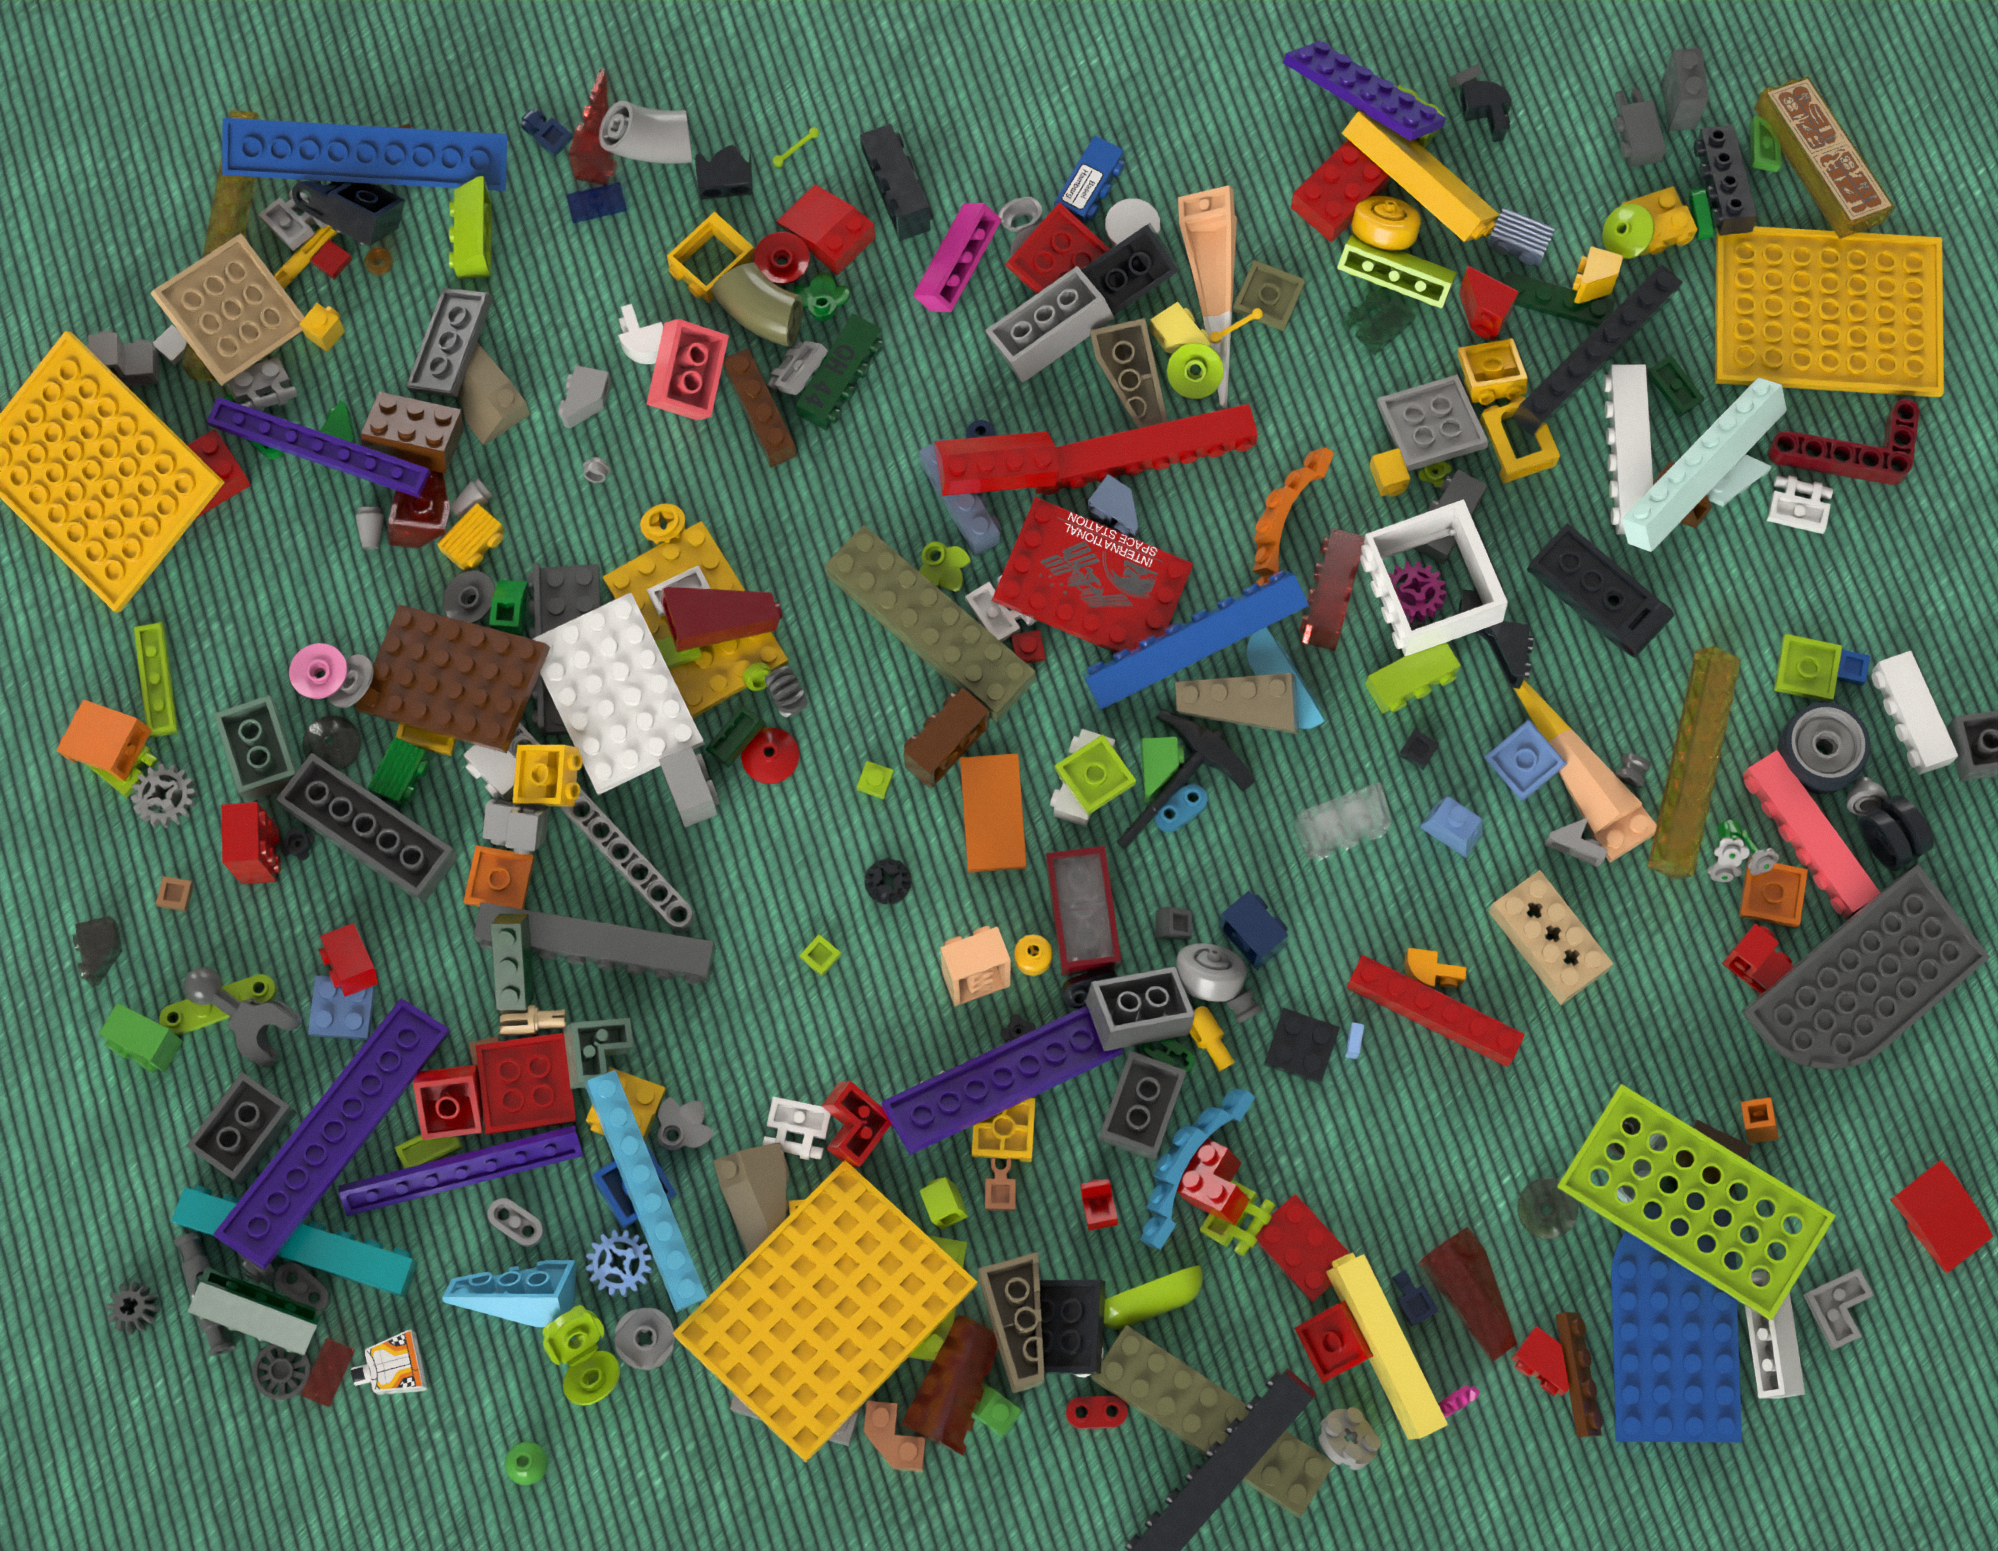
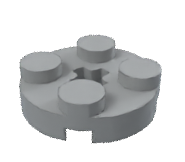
M655 1308L631 1310L621 1318L616 1326V1351L626 1364L635 1369L648 1371L659 1367L671 1357L675 1349L677 1339L673 1336L674 1326L663 1312ZM641 1331L645 1334L648 1331L653 1333L651 1345L644 1344L642 1347L638 1345L640 1342L638 1334Z
M1350 1407L1348 1410L1336 1409L1330 1412L1320 1423V1427H1322V1433L1319 1435L1320 1445L1325 1454L1338 1465L1343 1462L1351 1466L1349 1468L1351 1470L1362 1469L1375 1458L1377 1450L1381 1447L1380 1438L1375 1434L1371 1425L1363 1418L1361 1411L1357 1408ZM1347 1435L1352 1441L1347 1442L1344 1437Z

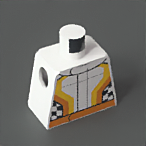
M407 1330L365 1350L367 1364L351 1368L354 1385L358 1386L371 1382L373 1392L378 1395L428 1390L417 1336L412 1330Z

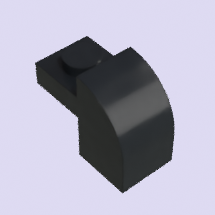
M1491 81L1463 84L1459 98L1465 121L1487 118L1493 142L1503 141L1507 129H1510L1508 113L1512 99L1509 93L1502 86Z

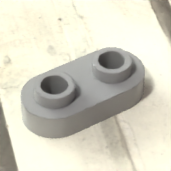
M501 1198L495 1200L488 1209L490 1223L524 1247H533L542 1240L544 1236L542 1223L509 1199ZM503 1210H508L510 1213L509 1218L506 1220H500L499 1218ZM527 1227L534 1228V1234L531 1237L524 1236V1230Z

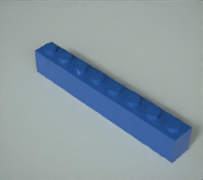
M1284 570L1279 571L1269 577L1270 582L1259 586L1258 583L1253 584L1243 590L1244 595L1233 599L1232 596L1227 597L1217 603L1218 608L1207 612L1206 609L1201 610L1191 616L1192 621L1181 625L1180 622L1175 623L1165 629L1166 634L1155 638L1154 635L1147 637L1139 642L1140 647L1129 651L1128 648L1121 650L1113 655L1114 660L1103 664L1101 661L1087 668L1088 673L1084 674L1083 677L1097 706L1101 710L1309 606L1295 575L1291 572L1285 573Z

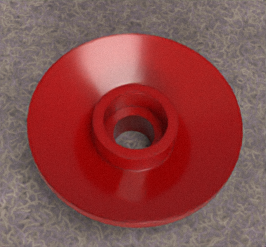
M775 232L767 235L758 243L754 252V263L758 265L765 276L774 284L782 285L795 282L805 274L810 262L809 250L805 242L800 237L789 232ZM784 259L787 261V264L778 265L777 262Z
M773 727L763 728L743 750L741 760L746 773L751 778L764 784H776L789 778L796 770L799 762V749L794 738L786 731ZM771 748L775 751V754L767 757L764 755L765 750Z

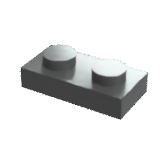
M238 1253L242 1261L241 1267L246 1271L244 1273L246 1277L257 1285L263 1282L269 1287L273 1283L275 1272L271 1263L264 1270Z

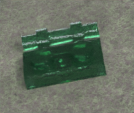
M1384 286L1376 292L1372 291L1368 294L1366 301L1358 308L1354 307L1348 312V317L1342 321V325L1347 330H1350L1355 324L1361 327L1356 332L1355 337L1374 355L1399 335L1416 318V315L1397 297L1390 303H1387L1384 299L1389 295V291ZM1372 309H1377L1379 312L1373 318L1369 319L1366 316Z

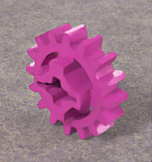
M1417 561L1415 567H1411L1409 562H1405L1403 570L1396 566L1394 574H1388L1404 614L1409 616L1408 619L1411 623L1414 617H1419V620L1424 622L1426 614L1434 618L1436 610L1442 609L1443 601H1445L1447 594L1444 591L1446 582L1439 581L1441 573L1438 571L1432 574L1431 565H1428L1425 569L1421 568L1420 561ZM1434 595L1432 600L1426 604L1425 600H1430L1431 596Z

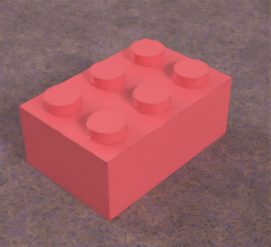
M681 319L664 323L646 405L694 420L710 418L713 412L729 335Z

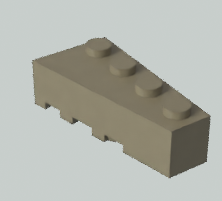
M1038 1252L979 1268L977 1275L1012 1394L1041 1386L1044 1381Z

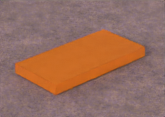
M1018 754L960 757L968 873L1027 869Z

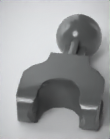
M199 967L189 972L183 984L186 997L197 1005L212 1003L232 1017L226 1026L234 1031L240 1053L262 1067H273L278 1054L267 1042L266 1031L268 1026L273 1024L284 1030H294L301 1024V1016L282 1001L259 1003L250 998L240 1002L222 989V980L213 969Z

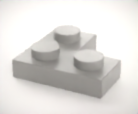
M1860 1268L1803 1294L1831 1350L1862 1337L1847 1309L1874 1296Z

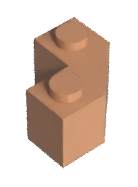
M867 1401L864 1422L865 1436L892 1469L923 1472L926 1439L923 1437L896 1435L898 1403Z

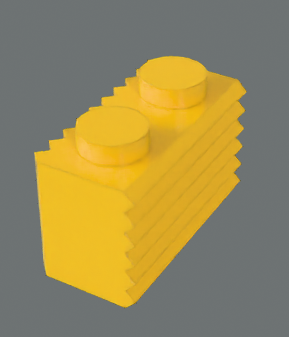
M476 503L437 545L445 556L466 572L469 568H476L482 562L483 555L489 548L493 549L501 543L505 532L502 524Z

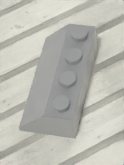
M1076 266L986 329L985 332L1020 381L1024 383L1091 336L1090 330L1102 328L1115 318L1105 298L1079 267Z

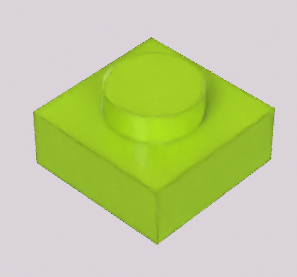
M866 761L856 787L857 790L885 799L894 770Z
M820 934L799 955L800 959L821 977L842 956L841 952Z

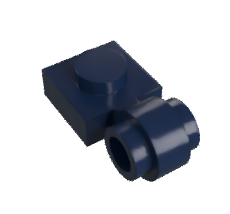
M534 108L532 111L529 110L521 118V128L531 136L536 133L533 136L534 141L553 157H556L573 139L572 133L551 117L545 124L544 122L547 118L537 108Z

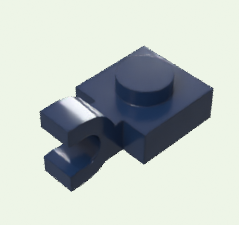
M1406 1270L1392 1277L1394 1283L1403 1294L1396 1301L1411 1327L1439 1312L1424 1284L1415 1288Z

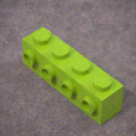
M1354 233L1348 239L1337 269L1345 271L1350 275L1358 276L1376 285L1387 287L1439 308H1443L1457 275L1456 271L1403 251L1383 250L1367 245L1359 240Z

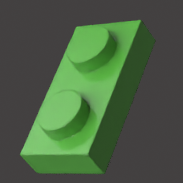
M1754 116L1751 120L1750 166L1752 168L1777 172L1781 167L1780 121Z

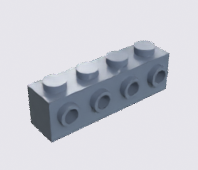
M934 443L920 450V465L974 557L1000 544L999 531L1002 530L1001 525L995 515L990 516L987 512L986 507H988V504L983 494L980 492L942 496Z

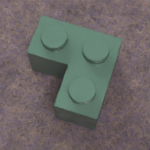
M630 1018L574 1022L564 1029L570 1088H586L587 1080L607 1073L605 1056L623 1055L634 1047Z

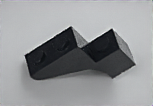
M1463 589L1458 614L1483 605L1478 591ZM1503 621L1475 633L1482 636L1488 642L1508 685L1512 688L1520 689L1523 680L1529 679L1531 662H1527L1526 659L1527 653L1531 654L1534 636H1529L1530 625Z

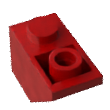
M1535 1326L1511 1359L1516 1362L1514 1367L1525 1376L1530 1377L1532 1374L1540 1380V1387L1553 1396L1559 1394L1562 1396L1569 1390L1562 1345Z

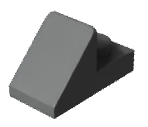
M1588 818L1552 831L1544 844L1598 868L1604 861L1608 851L1602 848V844L1598 841L1581 839Z

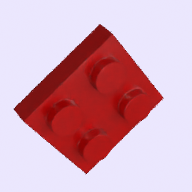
M1345 1301L1334 1305L1294 1328L1322 1383L1374 1357Z

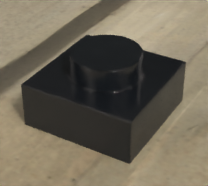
M1414 729L1398 756L1424 771L1439 743Z

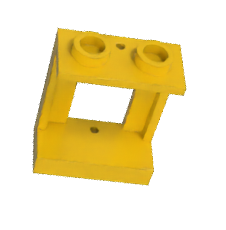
M1524 396L1512 400L1508 405L1502 407L1495 405L1485 409L1479 420L1481 427H1485L1502 467L1499 475L1503 484L1555 467L1560 458L1559 451L1546 423L1535 434L1542 451L1516 459L1502 427L1501 420L1514 415L1519 405L1526 399Z

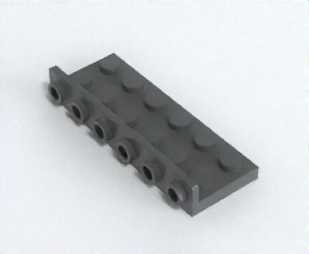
M533 563V572L528 573L529 589H534V599L529 600L530 616L535 617V627H530V639L601 607L600 568L598 564L541 568L539 563ZM539 674L532 691L533 699H537V709L533 710V725L539 728L542 736L569 734L541 674Z

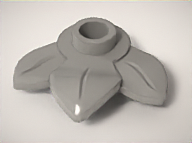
M671 1097L663 1102L658 1111L661 1127L658 1130L657 1137L664 1149L676 1151L683 1146L698 1148L712 1138L714 1131L710 1127L702 1125L705 1116L703 1101H692L681 1107ZM672 1131L677 1132L679 1135L675 1141H669L667 1138L668 1134Z

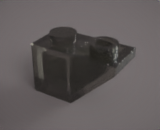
M111 916L75 924L77 934H73V943L76 951H80L82 962H78L79 974L82 980L85 979L93 987L98 986L123 951L118 923Z

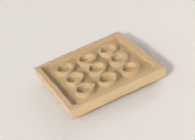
M241 233L150 293L221 386L303 332L299 324L304 318L303 314Z

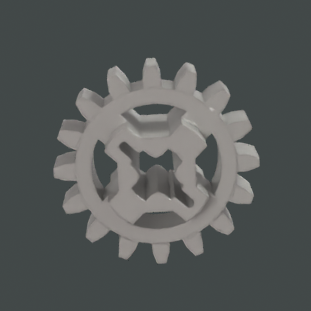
M159 764L158 771L155 772L149 767V775L147 777L141 774L138 776L142 782L140 785L133 784L132 788L138 793L132 795L131 800L137 803L133 809L137 814H141L140 818L145 823L150 820V824L157 828L159 823L162 822L165 828H169L170 821H174L177 825L181 824L179 819L181 815L187 818L190 817L186 810L188 807L195 808L196 804L190 799L196 797L197 792L191 789L195 783L191 778L186 779L188 774L183 769L178 772L176 766L171 765L166 770L163 764ZM162 779H172V781L166 782ZM164 792H166L165 794H166V797H167V798L164 799V800H162L163 797H162L161 794H163ZM158 810H162V811H165L166 813H155V812L158 811Z

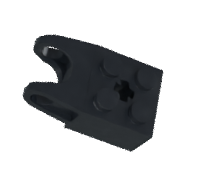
M313 180V182L301 181L292 189L293 200L300 209L329 225L334 231L354 238L362 245L371 246L399 228L405 199L375 184L330 181V184L322 185L321 181ZM301 188L309 192L311 196L310 202H306L301 198Z

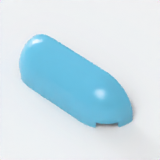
M1265 627L1253 633L1247 645V660L1254 674L1257 676L1292 673L1296 677L1299 728L1310 729L1325 722L1326 719L1320 713L1322 710L1281 643L1279 641L1276 642L1270 629Z

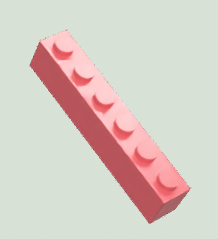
M1778 750L1747 769L1743 774L1746 788L1751 794H1756L1759 798L1763 812L1777 823L1781 837L1786 842L1790 841L1796 850L1797 859L1803 866H1808L1813 873L1815 884L1819 889L1826 891L1831 898V906L1838 914H1842L1847 919L1880 893L1799 779L1789 769Z

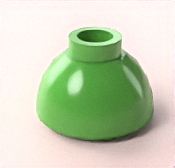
M534 1442L518 1443L506 1455V1472L510 1479L517 1484H535L543 1478L547 1471V1454L540 1445Z

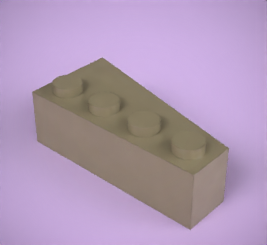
M1292 673L1175 682L1177 711L1182 715L1299 735L1296 677Z

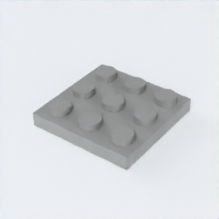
M1458 375L1383 396L1377 400L1382 417L1396 449H1400L1408 471L1488 447V440Z

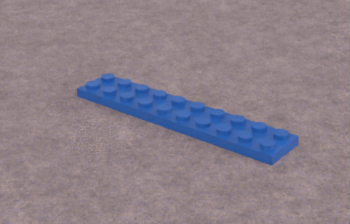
M224 117L222 126V175L458 188L476 177L484 176L488 190L506 191L508 134Z

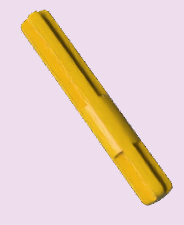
M329 225L325 228L319 227L315 234L274 275L281 287L285 289L311 262V259L324 244L331 240L338 232L334 231Z

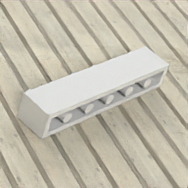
M1646 364L1611 365L1608 374L1603 377V390L1608 392V401L1605 402L1604 413L1605 418L1610 420V428L1606 430V443L1611 445V454L1608 455V471L1613 472V481H1610L1609 496L1614 498L1615 508L1611 509V524L1616 525V534H1626L1622 518L1653 487Z

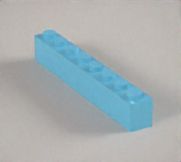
M616 1070L587 1080L585 1087L675 1312L677 1313L705 1301L707 1296Z

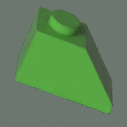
M1177 737L1142 738L1141 756L1144 803L1151 802L1176 773L1179 764L1184 763L1183 746H1178Z
M972 1376L954 1400V1402L1003 1439L1022 1414L1020 1408L974 1376Z

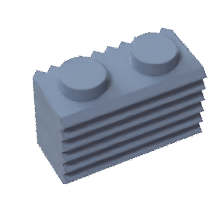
M1503 207L1488 245L1493 247V250L1499 254L1507 255L1509 253L1519 257V260L1524 264L1540 266L1555 228Z

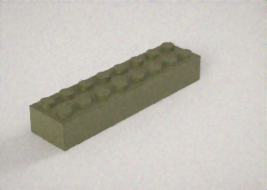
M865 525L825 564L827 578L959 691L962 688L965 689L989 710V717L996 723L1035 683V670Z
M1125 1325L1101 1362V1374H1094L1092 1376L1093 1382L1114 1396L1119 1397L1126 1404L1203 1455L1216 1440L1222 1444L1228 1437L1225 1430L1236 1417L1242 1420L1249 1412L1245 1409L1247 1404L1127 1325ZM1285 1430L1242 1481L1297 1518H1300L1335 1463Z

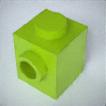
M947 1177L934 1179L928 1183L927 1187L919 1190L931 1221L942 1230L969 1217L957 1185Z

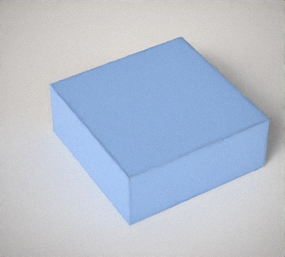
M1352 1022L1349 1028L1345 1052L1346 1058L1357 1059L1360 1054L1364 1024Z

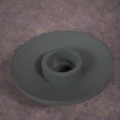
M477 570L466 571L456 576L448 584L443 595V609L447 617L472 624L482 620L491 611L492 597L496 589L494 582L488 575Z

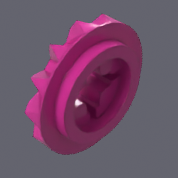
M1466 1385L1440 1401L1438 1405L1446 1418L1477 1399L1480 1392L1476 1386L1470 1388Z

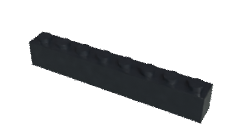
M1661 264L1519 405L1512 419L1533 437L1673 298L1683 282Z
M1286 1368L1282 1374L1276 1371L1265 1384L1269 1388L1262 1397L1256 1394L1245 1407L1249 1411L1242 1420H1239L1237 1417L1225 1430L1228 1437L1222 1444L1217 1440L1204 1454L1209 1459L1202 1467L1195 1464L1184 1477L1188 1483L1180 1491L1176 1487L1164 1500L1168 1504L1164 1511L1160 1514L1156 1510L1145 1522L1144 1525L1148 1529L1140 1537L1136 1533L1124 1548L1127 1551H1181L1310 1403L1316 1392L1290 1369Z

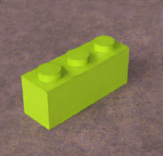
M1447 642L1403 657L1367 677L1365 686L1382 714L1389 710L1393 713L1406 706V701L1413 697L1421 699L1432 691V687L1440 683L1442 686H1445L1457 678L1456 675L1461 665Z

